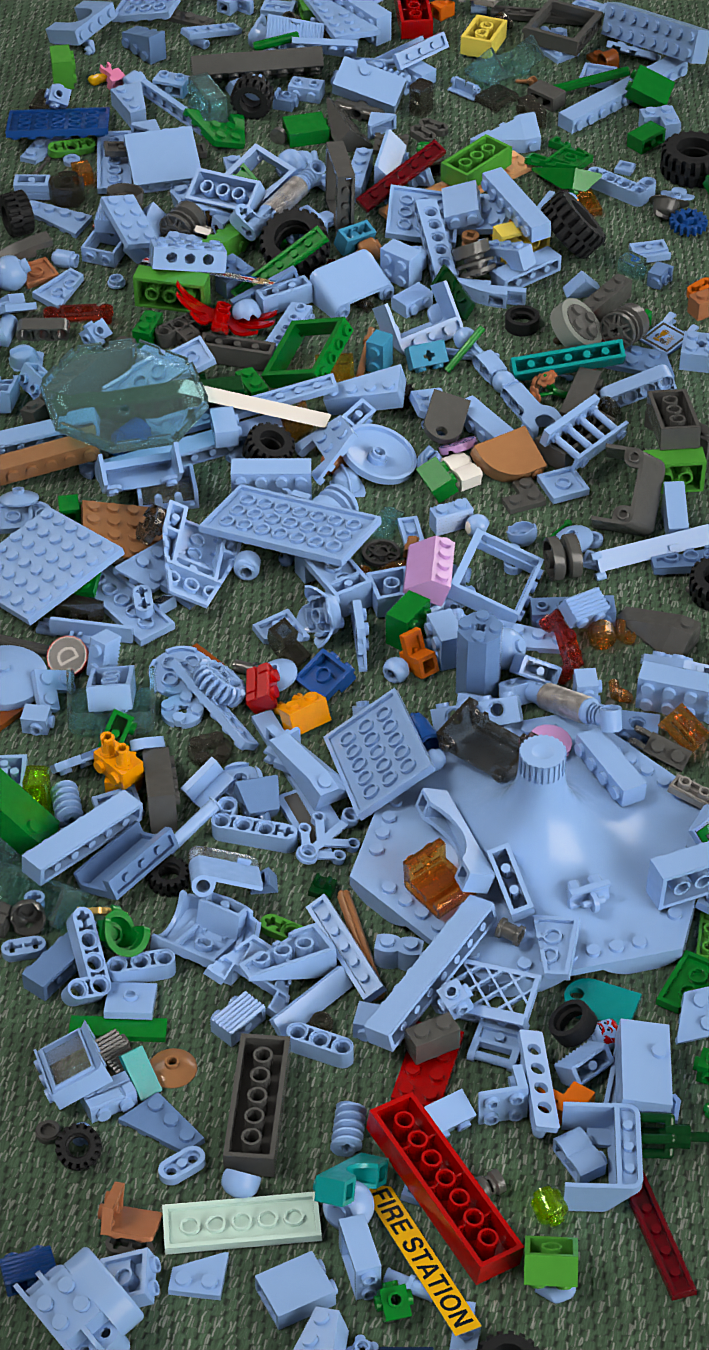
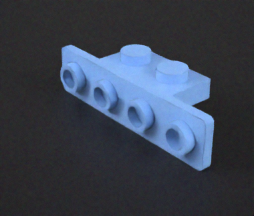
M50 617L49 619L50 634L75 636L84 642L88 647V651L90 637L104 631V629L120 635L122 638L120 639L121 643L132 644L134 640L133 626L60 617Z

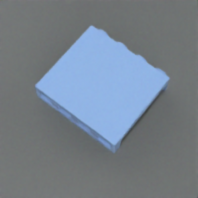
M192 126L124 134V147H126L133 184L143 188L144 193L171 190L176 186L184 184L190 187L197 168H201Z

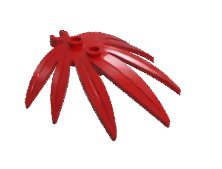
M178 280L176 282V287L179 292H176V297L183 306L190 310V317L201 325L211 323V330L213 332L228 335L230 330L238 336L257 335L259 330L250 331L247 329H262L270 327L275 323V320H264L274 317L278 310L263 313L259 318L252 315L249 321L244 318L235 320L230 312L232 306L228 302L217 301L215 309L211 308L188 293Z

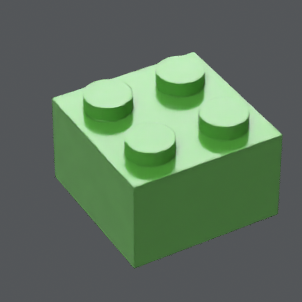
M69 44L49 46L53 83L61 84L67 89H74L77 77L73 50L70 51Z
M525 1235L524 1285H529L534 1289L556 1286L560 1290L578 1287V1238Z

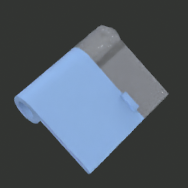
M195 846L189 850L187 861L191 888L197 896L207 897L212 894L216 882L259 891L263 890L257 857L204 846Z

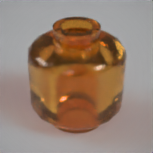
M600 619L596 622L593 621L588 626L587 634L591 647L597 650H606L615 644L616 633L613 624L609 620Z

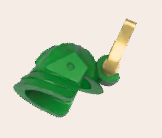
M111 904L110 908H88L92 911L93 915L105 916L103 920H97L96 928L100 943L107 950L123 957H134L139 955L148 945L150 928L147 926H134L132 918L120 906Z

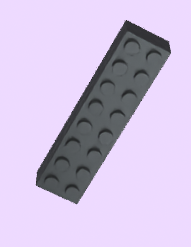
M322 46L196 55L190 58L191 81L195 82L196 85L205 84V81L221 83L222 80H228L230 82L241 78L242 75L248 76V73H252V75L261 74L265 79H270V76L286 78L287 75L300 77L306 73H309V76L319 75V72H322L324 67Z

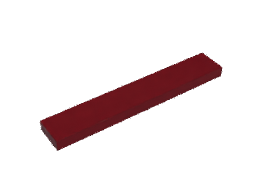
M434 139L358 196L356 203L368 213L389 197L391 184L404 186L444 156L446 150Z
M643 1171L642 1189L627 1199L671 1300L674 1301L697 1295L695 1284Z

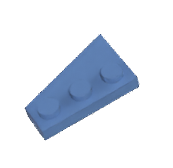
M159 1092L118 1118L119 1124L125 1127L129 1126L137 1130L139 1134L147 1135L175 1152H179L188 1146L199 1147L205 1143V1138Z

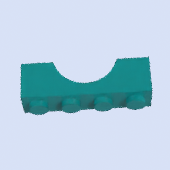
M361 1152L316 1175L313 1183L314 1201L344 1207L354 1202L356 1180L366 1185L368 1189H377L387 1183L389 1158Z

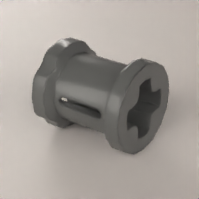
M503 917L496 927L495 937H503L512 941L513 945L518 946L525 935L526 927L514 925L508 922L507 918Z

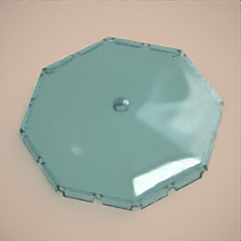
M132 338L109 341V345L106 348L102 347L101 342L78 345L75 352L71 348L59 360V366L54 365L44 375L40 386V391L55 431L112 454L173 445V442H179L209 409L208 395L202 382H199V375L194 363H189L187 357L170 350H166L164 355L161 353L159 346L139 339L138 344L133 343Z

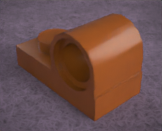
M614 48L604 52L595 50L586 54V59L591 63L619 68V53Z

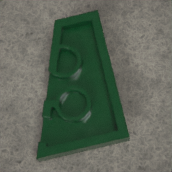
M443 264L431 285L447 280L459 315L467 321L476 304L449 267Z

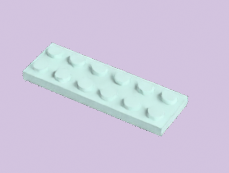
M315 1192L162 1205L165 1255L322 1241L319 1205L317 1201H314Z

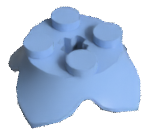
M305 585L304 594L309 603L302 606L296 619L306 632L315 633L314 643L319 649L328 642L332 635L344 627V619L341 616L339 607L340 599L337 595H331L317 587Z

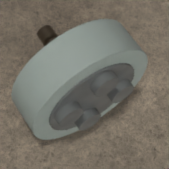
M568 298L552 310L550 320L553 331L557 336L553 339L556 345L562 343L566 348L600 343L602 341L598 319L591 309L580 300Z

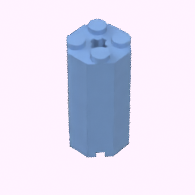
M481 609L461 618L458 622L457 694L464 692L482 696L491 695L493 698H498L501 678L503 623L493 614H489L487 610Z

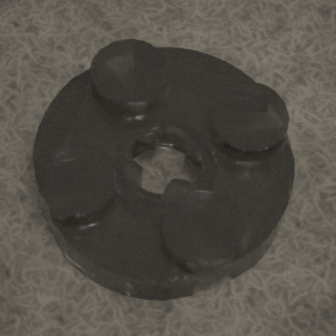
M153 504L145 511L143 516L146 518L143 523L139 522L136 529L137 540L149 546L156 535L160 536L162 534L166 509Z
M219 731L195 736L189 741L188 757L195 766L202 767L212 756L222 767L232 756L230 741ZM212 749L213 753L209 754L207 750Z

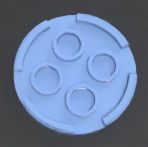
M191 646L168 648L164 653L152 660L149 666L150 683L157 692L167 697L180 694L183 691H189L184 681L175 675V671L170 666V663L174 658L187 660L195 668L202 659L209 657Z

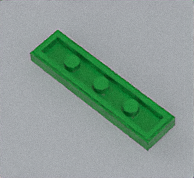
M71 1015L68 1034L81 1028L85 1020L96 1039L116 1028L117 1032L120 1035L125 1034L129 1041L166 1042L168 1018L134 1020L105 1019L104 1016Z

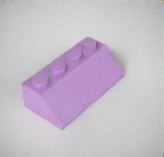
M433 536L410 544L407 553L403 593L406 594L410 590L430 599V603L442 607L451 588L455 542L446 537Z

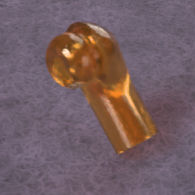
M611 679L608 682L611 699L626 704L632 701V693L624 688H620L617 679Z

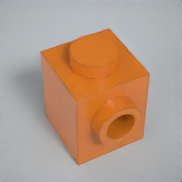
M435 0L430 2L432 17L441 22L455 15L454 1Z

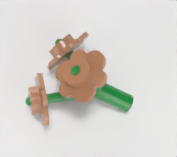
M554 370L539 374L532 380L530 393L539 403L541 402V397L556 395L565 399L568 392L556 388L553 384L558 376ZM540 386L549 390L539 394Z

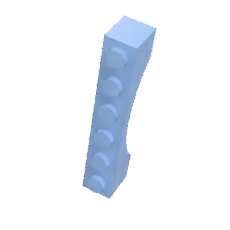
M422 788L415 807L422 820L438 830L455 849L459 867L454 878L462 892L487 894L491 884L494 882L495 873L448 791Z

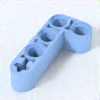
M600 167L588 169V171L602 173V177L590 188L632 206H643L649 202L651 196L655 195L656 180L652 177H644L636 183Z
M661 364L603 387L599 391V397L604 408L612 410L646 398L647 391L677 389L668 366Z
M225 796L219 799L218 803L223 809H219L211 818L212 836L215 840L282 853H292L298 848V833L295 826L238 815V802L235 798Z
M79 907L69 916L66 922L80 977L71 980L62 990V1001L68 1006L98 1002L111 989V981L94 916L90 909ZM82 940H86L90 947L85 946ZM87 962L93 963L96 970L91 969ZM93 985H98L101 992H97ZM71 989H75L79 996L73 995Z

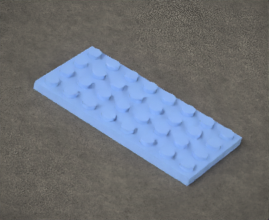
M240 484L199 525V532L343 567L382 524L381 516Z

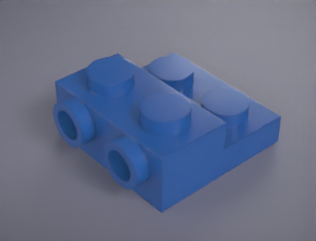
M322 648L297 674L295 681L308 692H317L326 697L328 701L337 691L342 693L356 679V676L353 673L355 669L348 662L342 663L336 653L333 651L329 653Z

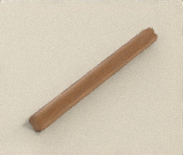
M347 889L344 891L340 890L337 899L348 930L380 978L351 894ZM385 992L374 1000L377 1001L384 999Z

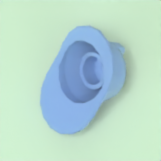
M17 345L9 351V364L15 372H21L24 362L40 363L43 366L44 353L36 351L29 345Z
M341 463L339 468L334 471L329 484H340L346 487L354 497H365V487L359 475L350 467H345Z

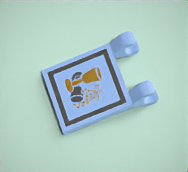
M669 312L663 321L649 330L646 336L639 341L654 349L666 352L668 356L682 346L684 331L673 326L676 323L674 319L676 314ZM692 324L687 331H697L699 326Z

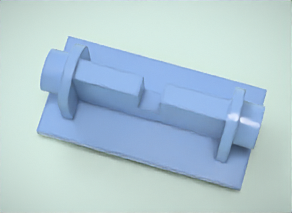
M458 76L451 78L452 86L447 89L471 101H475L484 94L480 92L481 88L479 85L469 81L465 85V80Z

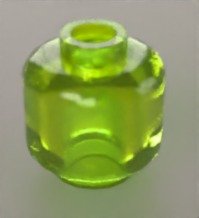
M545 1186L533 1193L530 1204L540 1224H550L551 1227H555L564 1222V1216L568 1213L569 1208L559 1189Z

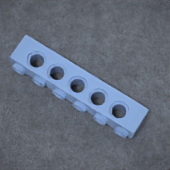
M436 198L415 200L414 216L422 246L427 252V264L432 282L443 264L447 265L454 276L459 278V271L455 268L456 261L452 256V245L448 243L449 236L448 231L445 230V220L441 218V206H438Z

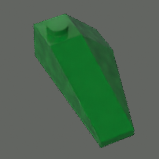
M532 167V171L575 195H578V192H586L602 177V173L578 168Z

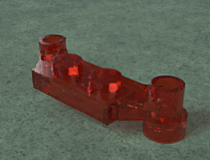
M97 304L60 305L58 309L53 306L43 309L44 318H66L70 322L95 321L103 318L107 325L112 323V316L114 314L111 304H102L100 306H97Z
M555 609L552 613L543 616L539 620V624L545 632L550 633L554 630L563 665L560 666L562 672L558 682L566 684L572 679L574 669L582 667L584 662L575 631L570 629L563 620L564 617L560 610Z

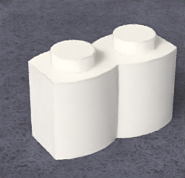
M464 452L441 458V462L444 461L450 470L448 473L452 472L458 481L456 486L460 492L481 485L483 477L481 468L472 463L471 458Z

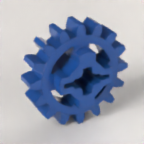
M681 208L680 212L676 210L675 214L671 213V217H669L670 229H674V233L680 232V236L686 234L687 237L690 234L696 236V233L701 235L702 231H706L708 224L707 216L703 215V212H697V209L688 208L684 210Z

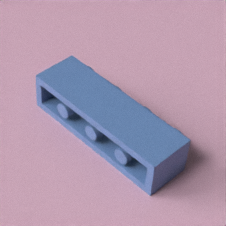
M68 932L60 936L55 944L47 951H44L22 973L23 987L44 1001L78 971ZM82 940L85 946L90 947L86 940Z

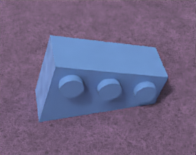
M135 26L122 32L123 47L128 48L143 61L152 65L166 59L165 31L149 30L147 27Z

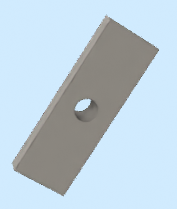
M678 774L668 787L667 792L700 809L704 805L709 804V788L692 781L686 776Z

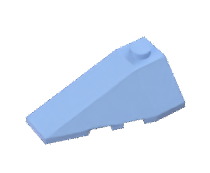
M313 923L289 932L288 938L283 941L277 940L272 943V948L269 950L259 951L239 964V969L249 982L315 979L327 975L337 967V956L334 945L319 926Z

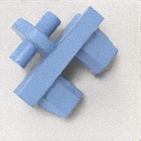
M596 873L587 878V885L581 886L579 880L569 881L566 890L568 893L567 905L570 910L582 906L583 909L590 907L593 913L598 912L600 904L606 902V899L609 898V887H611L609 879L603 880Z

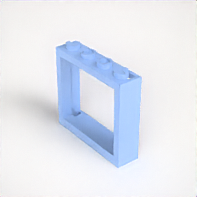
M255 143L225 173L230 175L237 174L241 170L240 166L243 163L252 171L262 160L284 172L285 175L266 192L262 201L263 204L291 177L299 173L296 168ZM259 208L256 209V210H254V212H255V213H258V212H259Z
M477 528L453 577L447 598L475 611L487 610L489 614H493L500 620L516 623V621L521 622L526 612L522 608L528 607L530 598H532V596H529V593L533 594L538 585L535 579L539 580L544 571L540 569L544 559ZM476 549L531 573L514 610L460 585Z

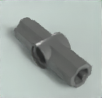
M342 98L335 100L351 119L358 121L361 119L369 121L371 112L385 113L383 109L369 106L363 100L358 102Z

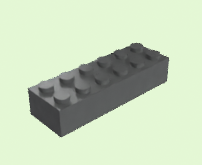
M241 1033L223 1151L224 1171L228 1168L255 1176L275 1177L291 1058L290 1036Z

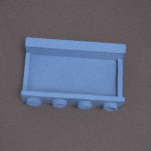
M134 821L78 868L73 875L81 891L117 901L179 847L172 828L164 827L157 834L144 832L140 823Z

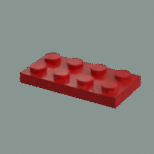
M460 1031V1048L464 1039L463 1031ZM460 1048L415 1065L409 1053L406 1052L391 1094V1100L413 1091L420 1103L425 1107L443 1098Z

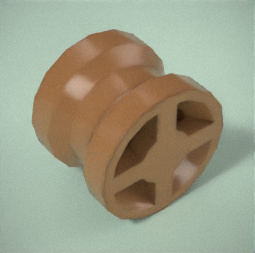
M476 230L463 231L461 246L478 241L479 233Z

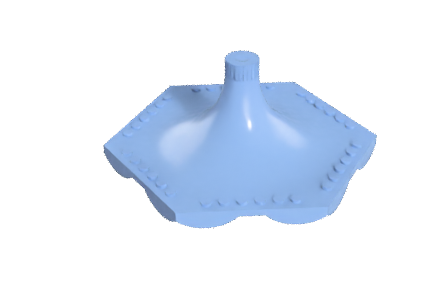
M550 715L521 722L443 734L442 736L446 744L442 752L446 757V764L443 765L442 769L423 778L410 789L375 811L351 871L350 886L367 906L386 921L394 925L406 926L429 945L434 936L439 934L447 920L455 914L460 904L470 894L493 902L498 919L467 959L541 975L542 980L538 992L547 990L564 981L545 978L533 915L513 922L496 876L487 894L462 892L454 878L459 867L455 849L438 830L422 820L415 807L422 788L447 790L490 866L491 863L486 851L509 843L534 906V915L580 917L581 924L571 976L600 970L615 974H632L658 969L682 957L697 898L658 910L646 892L650 859L697 845L688 831L701 809L667 792L669 785L676 777L614 733H606L647 782L645 799L621 808L617 801L611 798L608 790L599 783L594 773L588 770L585 762L576 755L574 750L577 734L600 727L594 724L584 725L559 715ZM544 724L561 727L572 738V749L569 756L566 757V747L558 738L555 739L553 736L550 737L542 734L528 737L530 732L537 726ZM596 873L603 880L609 879L611 883L609 898L606 899V902L600 904L598 912L593 913L590 907L583 909L582 906L570 910L567 905L568 893L566 890L569 881L579 880L581 886L587 885V878ZM503 917L507 918L508 922L514 925L526 927L525 935L518 946L513 945L512 941L503 937H495L496 927ZM461 965L455 975L459 976L466 972L465 966ZM483 969L472 974L477 983L490 976L487 970ZM505 974L495 979L500 988L512 981L511 977ZM471 976L462 980L470 987L475 985ZM526 979L519 983L518 986L524 993L532 988L534 981ZM491 981L480 987L483 994L489 995L496 991L497 987ZM516 986L503 992L505 997L520 995Z

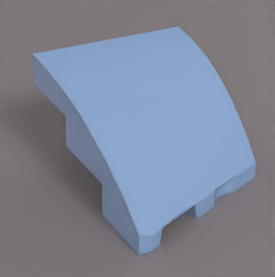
M23 293L7 294L0 298V315L37 309L36 302H25Z

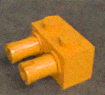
M308 692L305 695L297 693V695H293L291 701L286 704L280 701L279 704L277 703V708L273 709L274 713L281 717L284 730L298 727L301 735L331 721L326 697L317 692Z
M109 731L103 732L100 735L101 747L93 752L94 768L98 773L105 775L113 785L126 790L144 777L143 761L129 751L128 745L117 742L114 734Z

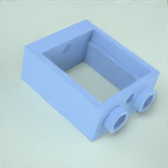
M94 228L81 246L82 261L115 268L125 255L123 251L124 245L118 234L95 233ZM100 243L116 246L113 252L96 249Z
M365 1214L339 1219V1249L355 1299L371 1300L374 1296H377L376 1290L381 1289V1263Z

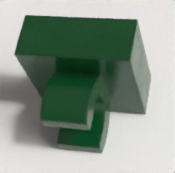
M316 873L308 890V896L318 898L325 894L331 900L338 885L337 880L332 879L331 876L324 877L320 876V873Z

